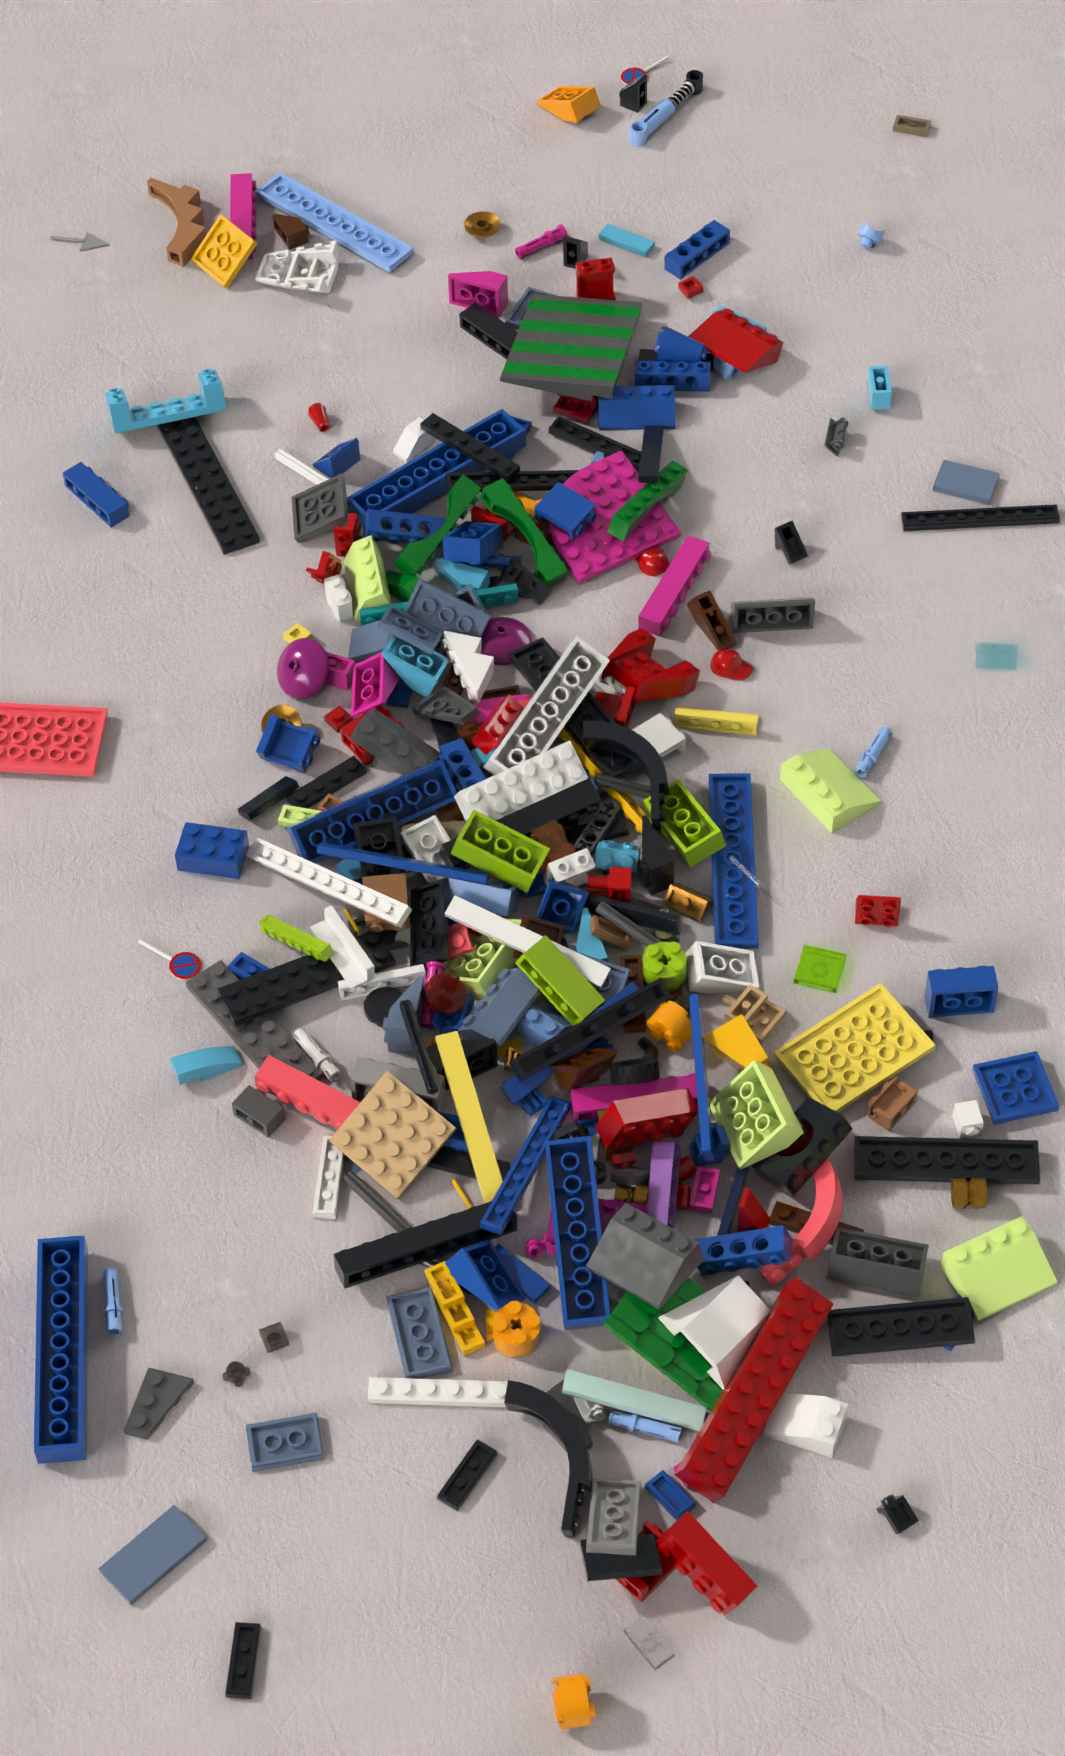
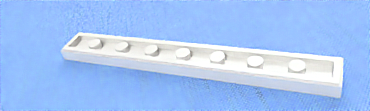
M457 896L453 897L445 912L446 917L522 953H525L543 938V936ZM552 941L591 985L599 989L602 988L611 972V968Z

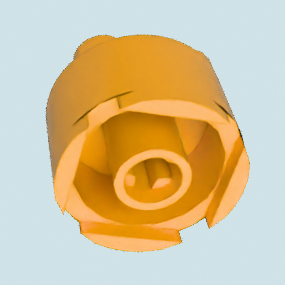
M664 1001L647 1020L646 1024L651 1030L649 1033L650 1037L656 1042L663 1041L671 1052L677 1053L692 1037L691 1021L686 1017L689 1013L675 1002L668 1001L666 1004V1001Z
M511 1301L500 1308L493 1320V1340L497 1350L507 1357L516 1358V1356H527L537 1348L540 1339V1317L537 1312L529 1305L518 1301Z
M582 1673L551 1678V1685H557L554 1687L555 1692H552L556 1719L563 1722L559 1724V1730L591 1725V1721H594L595 1708L593 1702H588V1695L591 1691L589 1676H583Z

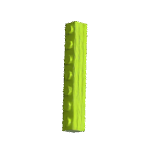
M268 914L258 922L263 934H268L282 943L285 942L290 947H295L298 951H303L308 956L311 955L317 960L326 962L334 954L329 943Z

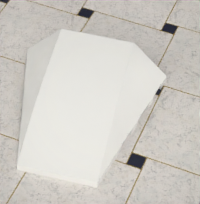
M334 240L331 241V244L324 246L322 243L314 244L313 248L305 249L304 246L298 247L293 252L283 250L264 254L255 278L256 282L296 291L330 293L338 271V242Z
M738 1275L669 1311L658 1319L674 1336L680 1331L712 1365L707 1373L724 1390L771 1310Z

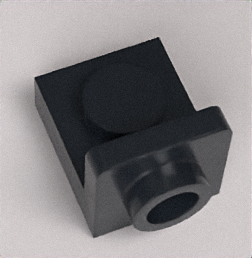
M574 1121L554 1131V1140L589 1136L588 1128Z
M891 1494L880 1501L882 1505L876 1508L878 1513H884L895 1534H900L919 1521L904 1495L894 1496Z

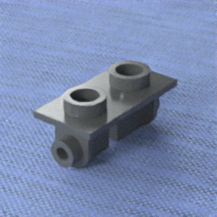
M844 417L837 421L830 418L824 444L837 457L839 456L840 449L844 447V432H846L848 427V421Z

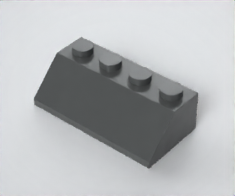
M807 597L731 602L733 633L813 629L815 599Z
M372 708L364 715L350 738L354 743L402 775L437 761L440 755L439 751L375 708Z
M837 1227L830 1254L827 1278L920 1296L929 1245Z

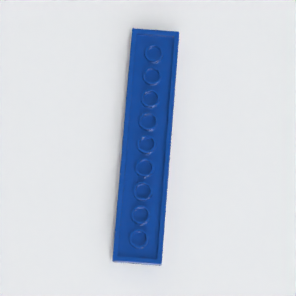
M750 773L709 774L710 818L721 830L726 843L724 848L711 855L715 944L739 949H758Z

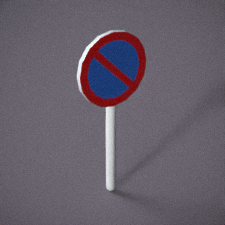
M665 56L644 70L636 67L624 70L621 74V81L627 85L642 75H646L645 72L669 59V56Z
M138 940L139 944L170 960L169 970L177 979L189 980L201 971V961L193 953L181 952L171 957L143 940Z

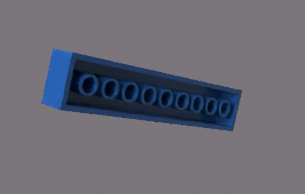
M503 409L464 430L467 434L505 457L526 447L525 429ZM441 443L347 497L348 513H356L358 522H361V527L363 528L364 516L368 509L410 514L447 492L446 473L482 472L486 469L445 443Z
M84 1235L38 1239L34 1453L38 1464L87 1460L88 1247Z

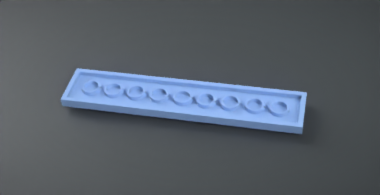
M281 172L256 190V195L260 199L292 217L300 218L304 224L332 240H337L342 246L388 272H391L414 253L413 247Z

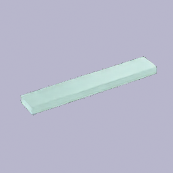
M569 1369L565 1373L562 1394L700 1431L703 1426L706 1407Z

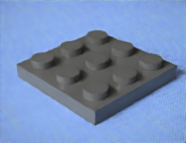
M342 474L292 496L294 539L298 543L348 521L345 477Z

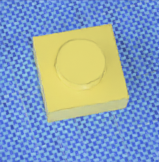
M297 623L286 631L283 637L290 644L300 638L312 639V634Z

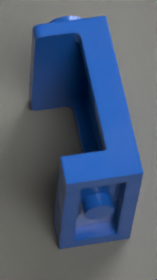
M560 482L535 506L536 520L542 522L546 518L567 531L571 541H574L577 536L580 537L588 524H592L597 517L596 504Z
M271 714L256 753L261 759L306 772L307 767H310L313 762V752L315 748H318L321 737L316 728L309 730L281 721L278 716Z

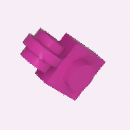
M547 1233L542 1236V1240L536 1238L529 1239L524 1249L526 1254L532 1258L539 1257L543 1250H546L548 1255H556L555 1243L546 1242Z

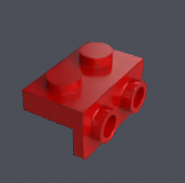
M349 513L346 527H334L337 556L346 557L353 542L362 539V536L359 535L361 522H358L356 513Z
M322 551L317 570L307 567L306 572L311 575L310 578L324 584L325 578L340 574L342 569L341 560L330 552Z

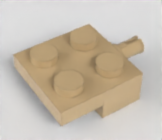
M749 985L737 1000L726 994L721 1001L730 1007L725 1013L724 1024L742 1014L760 1045L786 1016V1010L770 1002L766 993L752 985Z

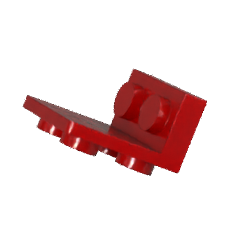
M627 686L625 694L622 693L621 696L596 692L595 699L618 725L628 728L636 704L633 702L636 692L635 687Z
M858 895L855 902V924L883 925L886 927L898 926L901 898Z

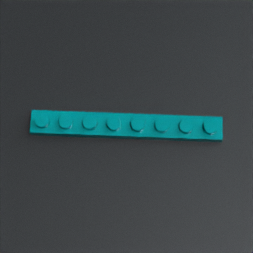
M516 583L475 590L485 608L518 602ZM408 601L359 609L361 626L381 620L389 606H393L403 612Z

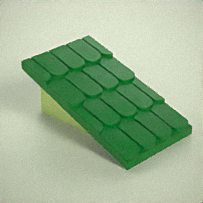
M687 1278L660 1310L626 1292L611 1315L604 1322V1327L709 1411H712L723 1392V1389L707 1373L712 1365L681 1331L674 1336L658 1319L660 1316L707 1291L690 1278Z

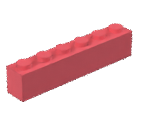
M270 1055L267 1056L255 1074V1086L261 1092L276 1096L282 1103H290L301 1113H309L315 1116L319 1122L334 1126L336 1130L341 1127L360 1104L359 1101Z

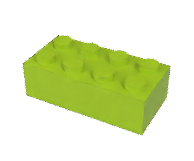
M677 779L669 784L670 795H665V804L661 805V809H665V822H662L661 832L689 867L692 868L724 848L726 843L721 830L682 782ZM649 796L643 802L651 818V796Z

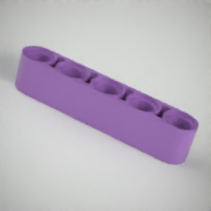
M677 1140L655 1141L652 1147L646 1214L674 1229L681 1148Z

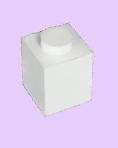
M977 1100L955 1103L952 1116L959 1138H974L981 1135L984 1122Z

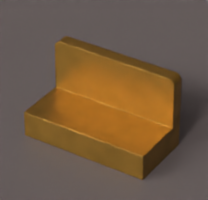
M681 883L670 884L663 904L696 920L703 921L709 905L713 904V898Z

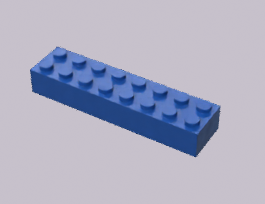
M437 760L287 826L286 829L297 855L316 863L330 857L317 853L318 845L321 842L344 847L356 845L353 831L354 823L396 817L397 825L399 826L455 801L454 796L457 792L444 761Z
M591 1136L545 1141L564 1328L566 1331L604 1326V1322L611 1315L608 1283L606 1279L588 1270L586 1267L602 1237Z

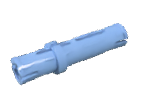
M881 727L868 750L861 755V760L854 769L858 777H866L870 768L877 763L879 754L893 734L890 728Z
M106 1268L103 1272L106 1301L104 1315L107 1317V1333L111 1336H117L123 1332L121 1323L123 1308L120 1306L118 1270L116 1268Z
M614 1409L611 1410L608 1424L629 1429V1432H642L676 1443L679 1442L682 1431L681 1427L671 1426L639 1417L638 1414L633 1413L632 1415Z

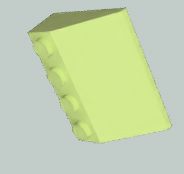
M829 748L797 754L781 764L780 780L831 833L881 804V800Z
M504 918L519 926L521 925L522 920ZM474 933L470 934L474 951L443 962L446 968L442 973L441 981L443 985L460 993H472L475 999H482L486 994V989L497 980L499 972L504 969H512L518 959L513 957L514 948L482 933L479 935Z
M756 1060L752 1061L710 1101V1109L718 1126L724 1125L730 1141L729 1149L740 1169H744L788 1148L804 1133L772 1068Z
M1022 1216L943 1252L941 1259V1270L962 1298L969 1297L970 1310L973 1312L977 1322L1057 1285L1055 1275L1035 1233Z

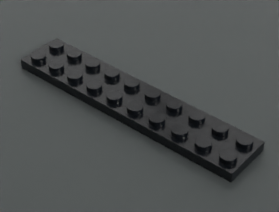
M196 417L158 424L157 428L223 555L260 543L259 535Z
M543 637L508 654L511 663L535 691L538 690L560 659L559 655ZM588 691L565 724L567 730L605 775L621 779L641 769L636 762L622 754L607 750H586L583 739V721H603L617 724Z

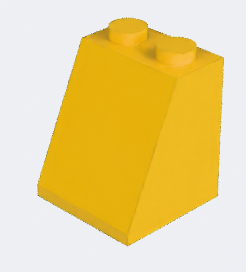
M742 1014L703 1036L713 1054L740 1072L754 1060L772 1068L773 1072L775 1071Z

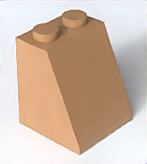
M406 873L362 877L364 886L409 906ZM365 912L367 932L379 933L385 930L400 931L410 928V914L400 928Z

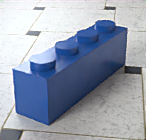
M79 462L62 473L65 487L111 528L129 517V504L124 497L121 498L113 487H109L102 477L95 475L89 466L87 467L82 462Z

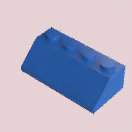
M674 385L616 386L612 399L598 396L599 430L644 429L645 426H664V429H675Z

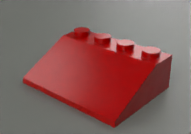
M727 308L714 312L688 336L705 344V349H708V352L744 373L776 363L784 343L777 339L776 335L763 331L762 327L748 322V319L739 317L731 309Z

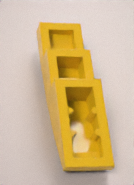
M446 1261L425 1269L424 1273L463 1355L466 1356L485 1348V1341L475 1325V1319L465 1302L464 1294L454 1277L450 1274V1270L445 1264Z

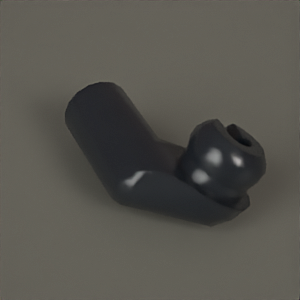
M645 1036L638 1041V1045L645 1051L643 1058L658 1060L659 1051L657 1047Z

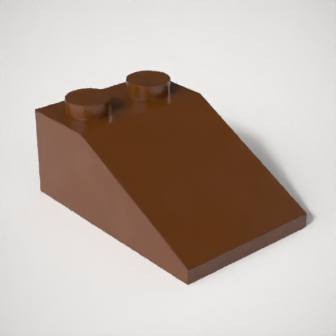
M587 1047L550 1065L559 1089L571 1093V1089L581 1087L586 1082L590 1084L600 1080V1076L607 1073L617 1053L613 1049Z

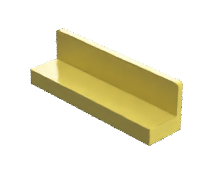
M677 707L675 709L674 727L756 736L759 716L756 714Z

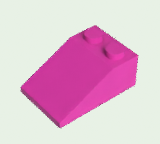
M492 271L448 274L449 303L465 308L477 303L494 316H501L508 305L507 275Z
M382 652L353 665L351 717L353 718L370 711L372 708L384 705L399 680V675L383 658Z

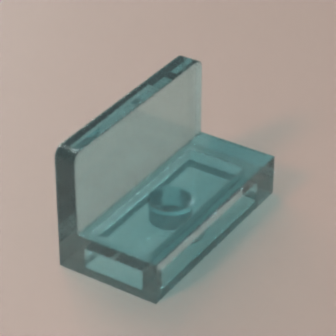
M975 642L976 668L1016 669L1018 645L1013 643Z

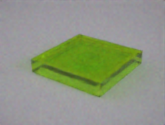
M804 944L794 976V983L836 993L847 954Z

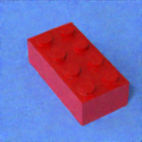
M685 1088L613 1101L595 1127L606 1149L615 1147L620 1149L631 1144L641 1145L644 1142L661 1141L669 1137L678 1138L684 1134L685 1129L694 1121V1117L699 1111L689 1089Z
M689 1511L678 1518L656 1540L660 1552L666 1557H670L676 1563L675 1567L682 1575H687L693 1581L692 1584L696 1591L700 1594H705L710 1600L712 1608L724 1616L736 1608L757 1587L755 1582Z

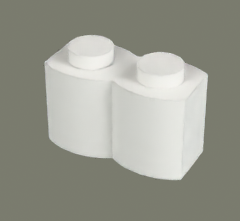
M339 575L325 578L326 600L329 606L332 607L335 619L342 622L353 618L352 597L350 592L345 589L343 578Z

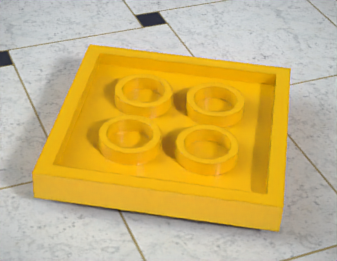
M220 214L191 257V260L223 287L228 289L258 243Z

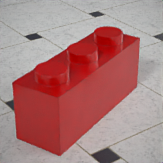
M507 695L493 708L471 742L487 755L502 742L524 708L511 695Z

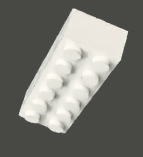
M569 740L459 791L454 798L466 822L473 810L493 820H497L587 780L588 776Z

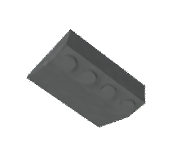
M625 1203L610 1220L586 1267L588 1270L660 1310L702 1263L704 1258L699 1242Z

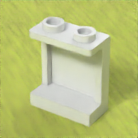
M661 713L632 729L650 742L661 758L677 748L681 752L686 750V737L684 733L678 731L673 726L671 720L666 719Z
M585 848L548 863L543 877L545 888H547L549 881H556L557 883L565 881L578 888L586 886L588 882L586 872L595 868V863L588 849Z

